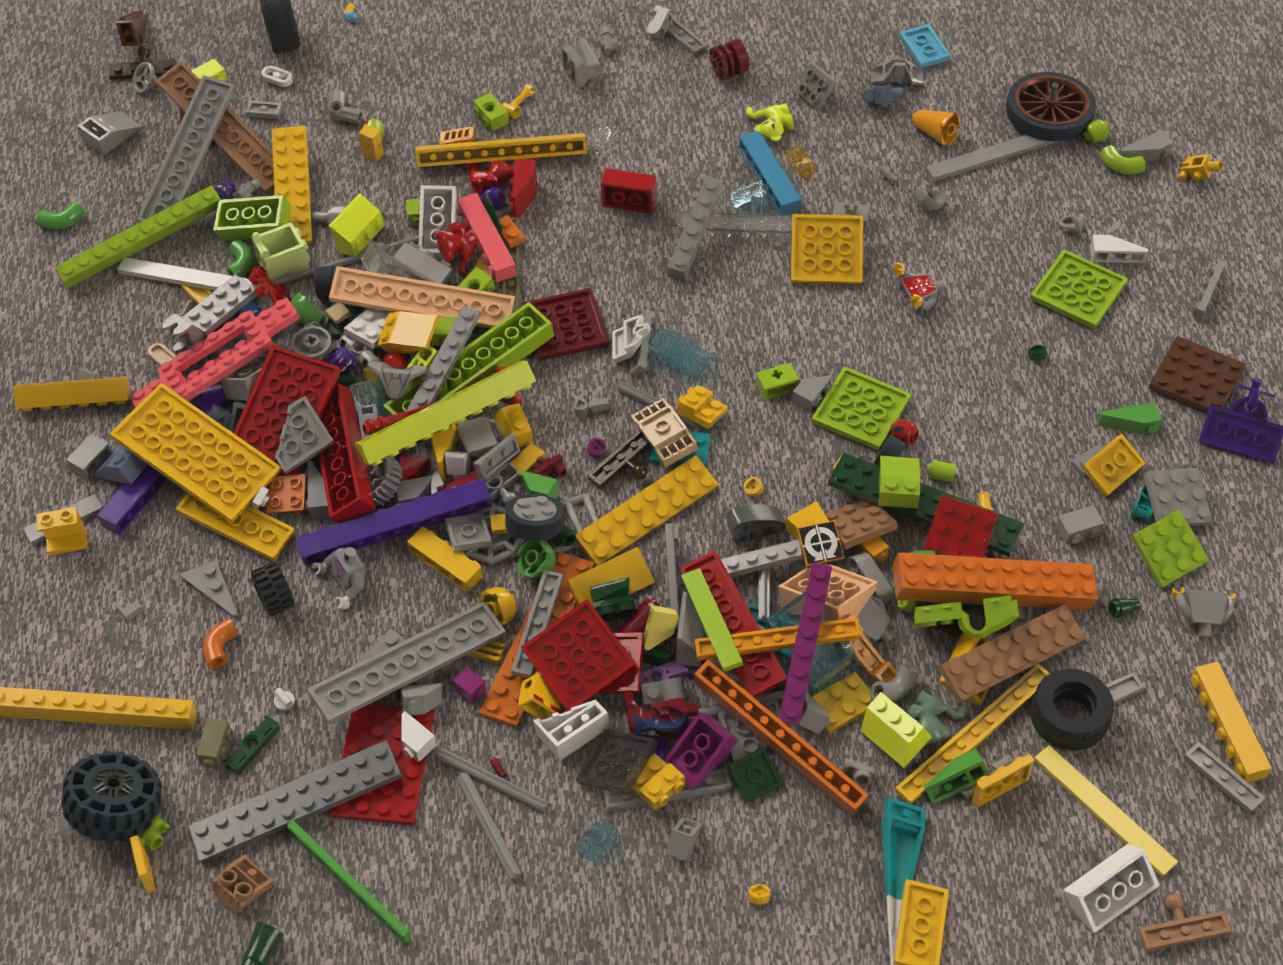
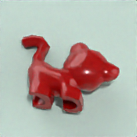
M493 161L487 171H478L479 165L477 163L463 164L464 169L471 168L469 181L473 186V193L477 194L483 193L484 187L500 188V184H503L511 176V167H513L502 161Z
M453 222L449 226L450 231L439 230L435 233L437 248L446 262H450L458 251L459 256L462 258L458 271L459 275L465 279L469 275V273L465 272V267L474 253L477 235L469 231L466 232L464 224Z

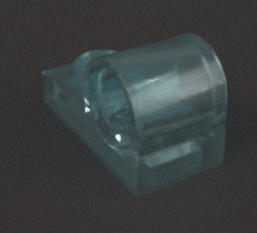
M762 180L730 193L732 206L735 210L750 203L756 208H764L769 204L767 189Z

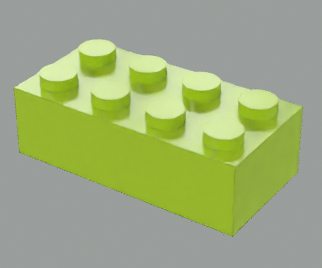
M283 195L219 200L214 232L222 241L252 239L254 232L261 234L288 224L291 204Z

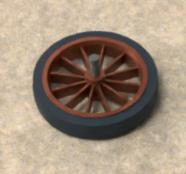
M1037 72L1021 77L1011 86L1006 99V113L1010 122L1018 130L1031 137L1047 141H1063L1076 138L1086 131V126L1093 122L1095 117L1096 99L1092 91L1076 78L1055 72ZM1051 118V122L1045 121L1044 119Z

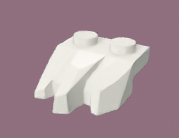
M643 315L623 321L624 327L612 331V360L615 363L631 358L642 344V339L650 333L651 327L649 324H643Z

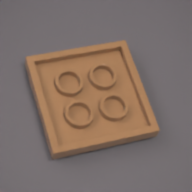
M864 499L825 514L829 521L835 520L841 546L845 550L898 529L897 522L877 504Z

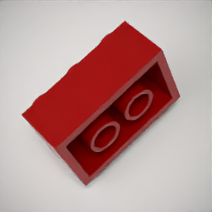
M606 168L601 181L602 207L653 214L657 201V176Z

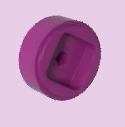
M593 438L587 444L586 449L590 456L598 458L605 453L606 444L600 438Z

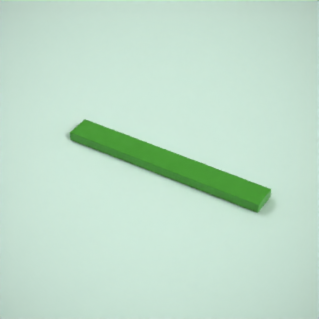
M294 820L287 824L290 835L403 944H407L411 940L409 930Z

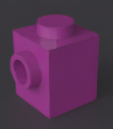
M468 667L453 680L454 691L471 704L482 699L486 693L485 680Z

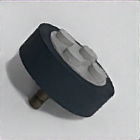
M526 494L515 497L506 505L505 527L512 535L525 540L540 541L553 538L563 530L564 507L558 500L546 495Z

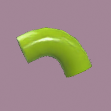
M1107 146L1100 151L1099 156L1104 164L1116 173L1133 175L1143 173L1146 170V163L1142 156L1123 157L1114 146Z

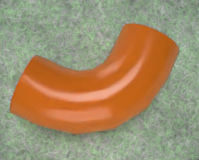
M231 618L213 627L205 637L203 653L210 669H218L227 663V656L223 647L226 642L239 636Z

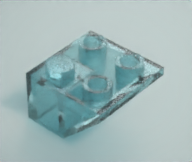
M380 377L349 385L350 391L353 392L358 422V406L376 404L378 416L386 415L383 405L392 398L388 397Z

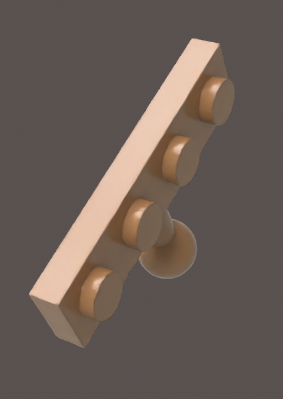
M1170 894L1165 899V906L1173 912L1175 921L1141 927L1138 930L1145 952L1230 935L1232 932L1224 911L1184 918L1181 910L1183 900L1177 894Z

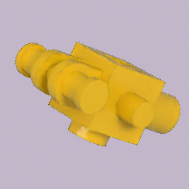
M1208 154L1187 156L1179 170L1178 180L1185 182L1187 176H1191L1192 180L1195 181L1209 179L1213 171H1222L1223 162L1221 160L1211 161Z

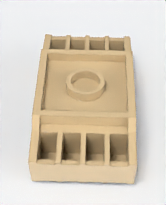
M664 398L631 415L636 429H640L650 442L664 468L698 450L697 443L689 430Z

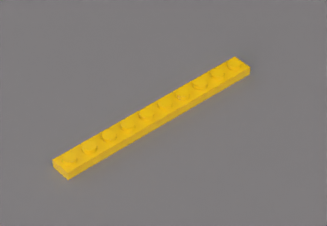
M1040 664L1035 665L895 787V792L908 804L915 802L926 792L924 786L956 757L975 749L1034 697L1038 684L1050 673Z

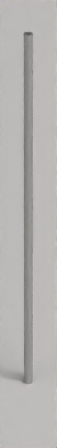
M510 207L495 211L497 217L511 213ZM419 235L359 253L356 257L349 256L317 267L333 266L335 269L337 266L341 267L401 248L405 242L409 244L411 241L418 243ZM316 267L273 281L276 284L281 283L284 285L313 276Z

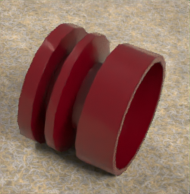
M738 38L726 42L725 45L720 44L712 47L709 50L710 64L719 80L722 81L733 77L734 74L739 75L749 71V56L744 44Z

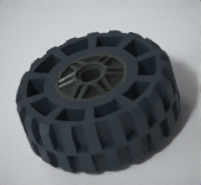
M104 751L100 754L94 753L89 755L88 758L78 761L76 766H73L67 772L63 782L62 813L68 824L74 830L77 829L79 834L84 837H91L95 841H127L130 837L139 836L143 833V830L149 829L154 816L159 814L162 783L154 768H150L149 763L145 760H140L138 756L128 755L119 751L117 753Z

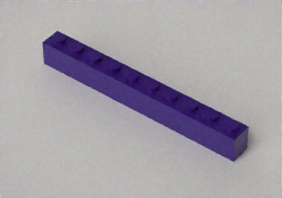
M216 383L203 391V394L192 405L217 422L222 416L223 410L226 411L234 400L227 399L223 387ZM147 465L132 484L124 483L120 490L112 496L108 504L99 511L97 516L101 526L121 535L168 478L150 465Z
M476 479L461 486H453L445 491L434 492L426 497H418L407 503H399L388 509H380L369 515H361L350 521H342L331 527H323L312 533H304L296 537L301 559L305 566L323 561L332 552L340 548L352 547L358 550L418 531L422 526L427 528L443 523L446 518L465 516L491 508L492 504L484 479Z

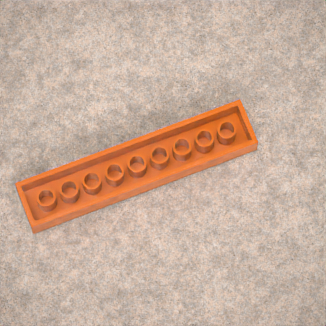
M898 553L893 563L896 600L944 603L961 602L962 604L984 605L983 599L1011 595L1012 601L1017 599L1018 607L1056 609L1066 604L1069 610L1090 611L1098 600L1093 564Z

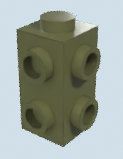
M208 718L206 725L202 727L201 741L195 748V756H197L200 765L207 768H212L213 766L221 767L222 761L226 759L227 745L233 737V729H231L228 720Z

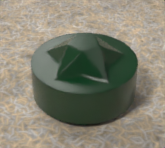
M1043 345L1030 347L1028 350L1029 358L1031 360L1046 358L1047 348Z

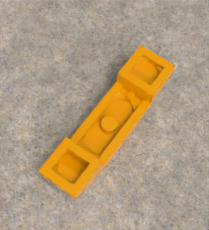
M850 614L846 619L854 618V616ZM860 625L862 639L843 641L860 666L875 682H890L896 676L897 671L890 662L884 661L862 633L864 629Z

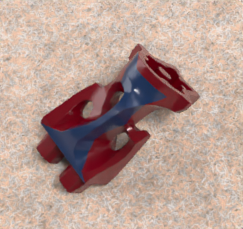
M624 691V705L630 736L655 731L656 734L680 739L695 719L689 717H696L699 713L697 702L686 704L685 697L651 704V709L654 711H645L634 701L632 691Z

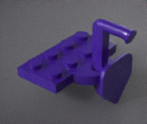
M1252 378L1251 388L1237 384L1236 387L1249 390V394L1246 397L1237 399L1232 403L1229 410L1214 405L1209 406L1198 441L1274 463L1283 438V425L1267 421V409L1259 400L1260 394L1275 398V395L1260 391L1259 388L1263 381L1258 378Z

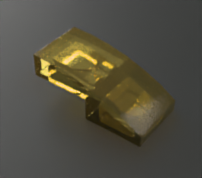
M800 145L784 152L790 165L795 167L800 178L816 173L817 169Z

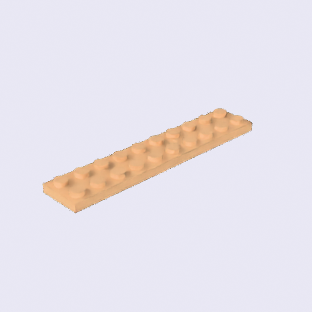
M337 266L329 294V301L392 312L403 311L437 315L438 317H458L464 306L480 311L481 316L475 326L493 328L512 314L515 296Z

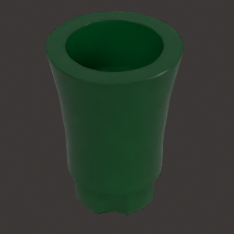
M256 922L241 965H266L274 949L284 937V934L271 925Z

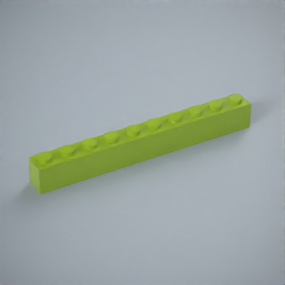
M211 185L56 266L57 275L65 288L68 289L122 261L124 257L127 258L217 210L218 202L221 199Z

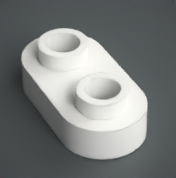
M267 66L261 71L263 80L274 85L287 87L293 82L292 74L289 71L274 66Z

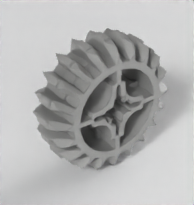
M388 456L382 458V462L375 466L367 464L373 501L376 506L384 505L385 502L390 501L391 497H394V493L398 491V486L401 485L400 480L403 478L401 475L403 472L401 464L395 458H389Z

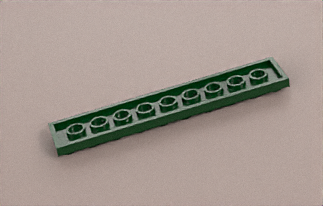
M843 452L828 480V485L878 505L880 466ZM921 482L918 509L882 506L930 526L941 495L984 508ZM999 513L987 549L1010 557L1025 523Z

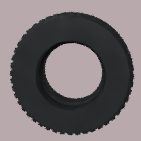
M259 0L272 51L279 54L281 52L297 50L300 47V39L290 0Z
M1069 668L1057 670L1044 677L1037 686L1031 705L1032 723L1039 735L1052 745L1065 750H1084L1099 743L1106 735L1114 714L1113 697L1108 687L1098 677L1089 672ZM1061 699L1076 700L1089 710L1091 716L1083 720L1066 718L1056 710L1053 703Z

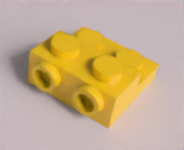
M697 385L695 388L690 387L687 390L686 396L681 395L678 398L677 414L709 429L727 412L728 406L712 399L713 392Z
M654 753L625 779V784L655 811L659 806L663 807L669 801L670 796L674 793H679L683 789L685 776L671 763L666 764Z

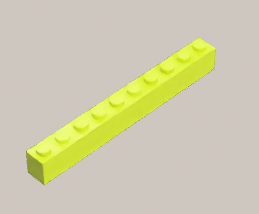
M519 361L356 442L355 445L364 464L375 466L382 462V458L386 456L389 458L399 454L400 449L404 447L409 449L416 445V441L420 439L423 441L433 437L432 433L438 430L443 432L450 428V424L454 422L456 424L466 420V416L470 414L473 416L483 411L482 408L486 406L493 407L499 404L498 400L504 397L505 399L511 398L520 389L524 391L531 388V384L536 382V379L528 362Z

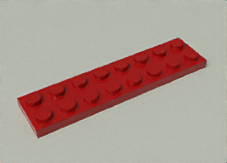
M716 550L680 567L682 574L700 568L730 634L760 630ZM773 651L740 655L743 665L734 668L746 691L753 698H757L787 682V676Z

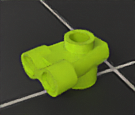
M158 815L154 816L149 829L143 830V833L139 835L146 850H157L163 843V837L160 835L165 833L170 827Z

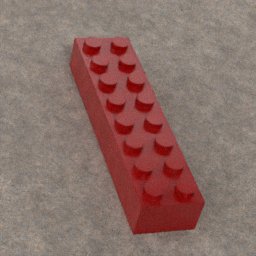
M338 382L334 386L320 419L335 443L320 452L319 458L329 515L332 520L340 523L366 515L374 510L375 506L367 464H364L355 445L362 438L353 392Z

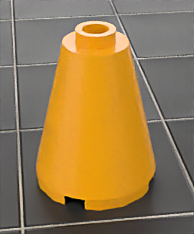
M918 110L912 117L915 127L944 146H949L954 142L959 133L956 132L957 127L961 126V118L954 112Z

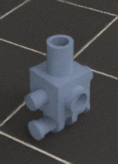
M890 85L872 86L870 90L862 91L861 97L865 101H873L874 104H877V107L888 106L887 103H892V99L903 98L904 92L903 88L891 89Z

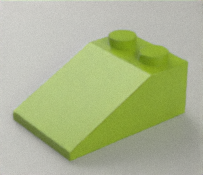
M880 456L878 506L918 509L920 497L919 458Z

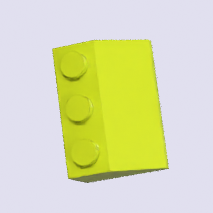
M358 194L329 225V229L339 253L356 257L386 224L381 211L362 194Z
M881 692L866 709L861 732L903 768L932 738L922 725Z

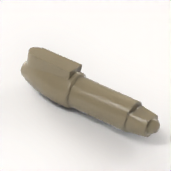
M189 299L178 316L182 318L191 310L194 303L193 299Z

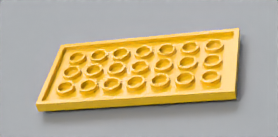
M162 383L110 433V438L230 523L254 500L262 486L266 487L281 471V466Z

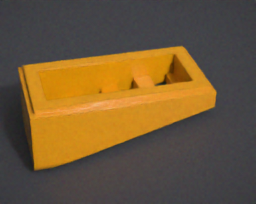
M474 127L441 132L439 145L474 142Z

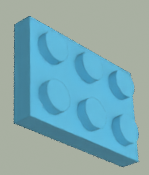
M930 24L909 29L899 34V38L920 68L942 63L951 58L950 53Z

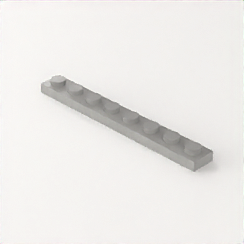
M463 306L407 411L435 402L481 316L479 310Z

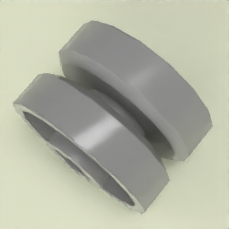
M318 326L302 328L293 335L291 340L293 352L328 363V355L333 350L331 336L324 328Z

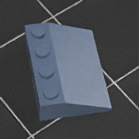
M119 444L93 473V476L132 484L148 464Z

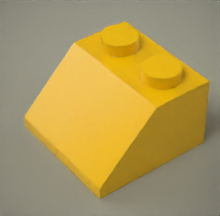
M520 403L501 408L491 418L497 422L504 439L510 434L516 436L519 448L533 443L532 430Z

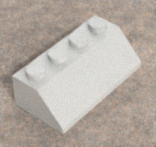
M1127 844L1066 887L1063 892L1070 908L1092 933H1096L1160 885L1145 850Z

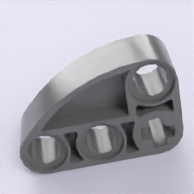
M743 505L731 509L727 514V526L736 544L780 533L785 530L786 526L781 510L771 505Z

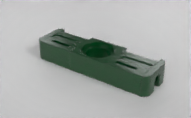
M265 715V720L254 731L251 730L244 737L228 760H224L226 767L232 768L234 773L240 774L278 733L280 727L277 721ZM250 741L258 742L255 748H247V744Z

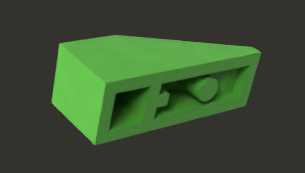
M1155 402L1102 411L1098 419L1099 426L1138 434L1155 433L1159 431L1162 423V418Z
M975 748L956 757L930 780L924 788L932 804H935L975 785L982 776L990 775Z

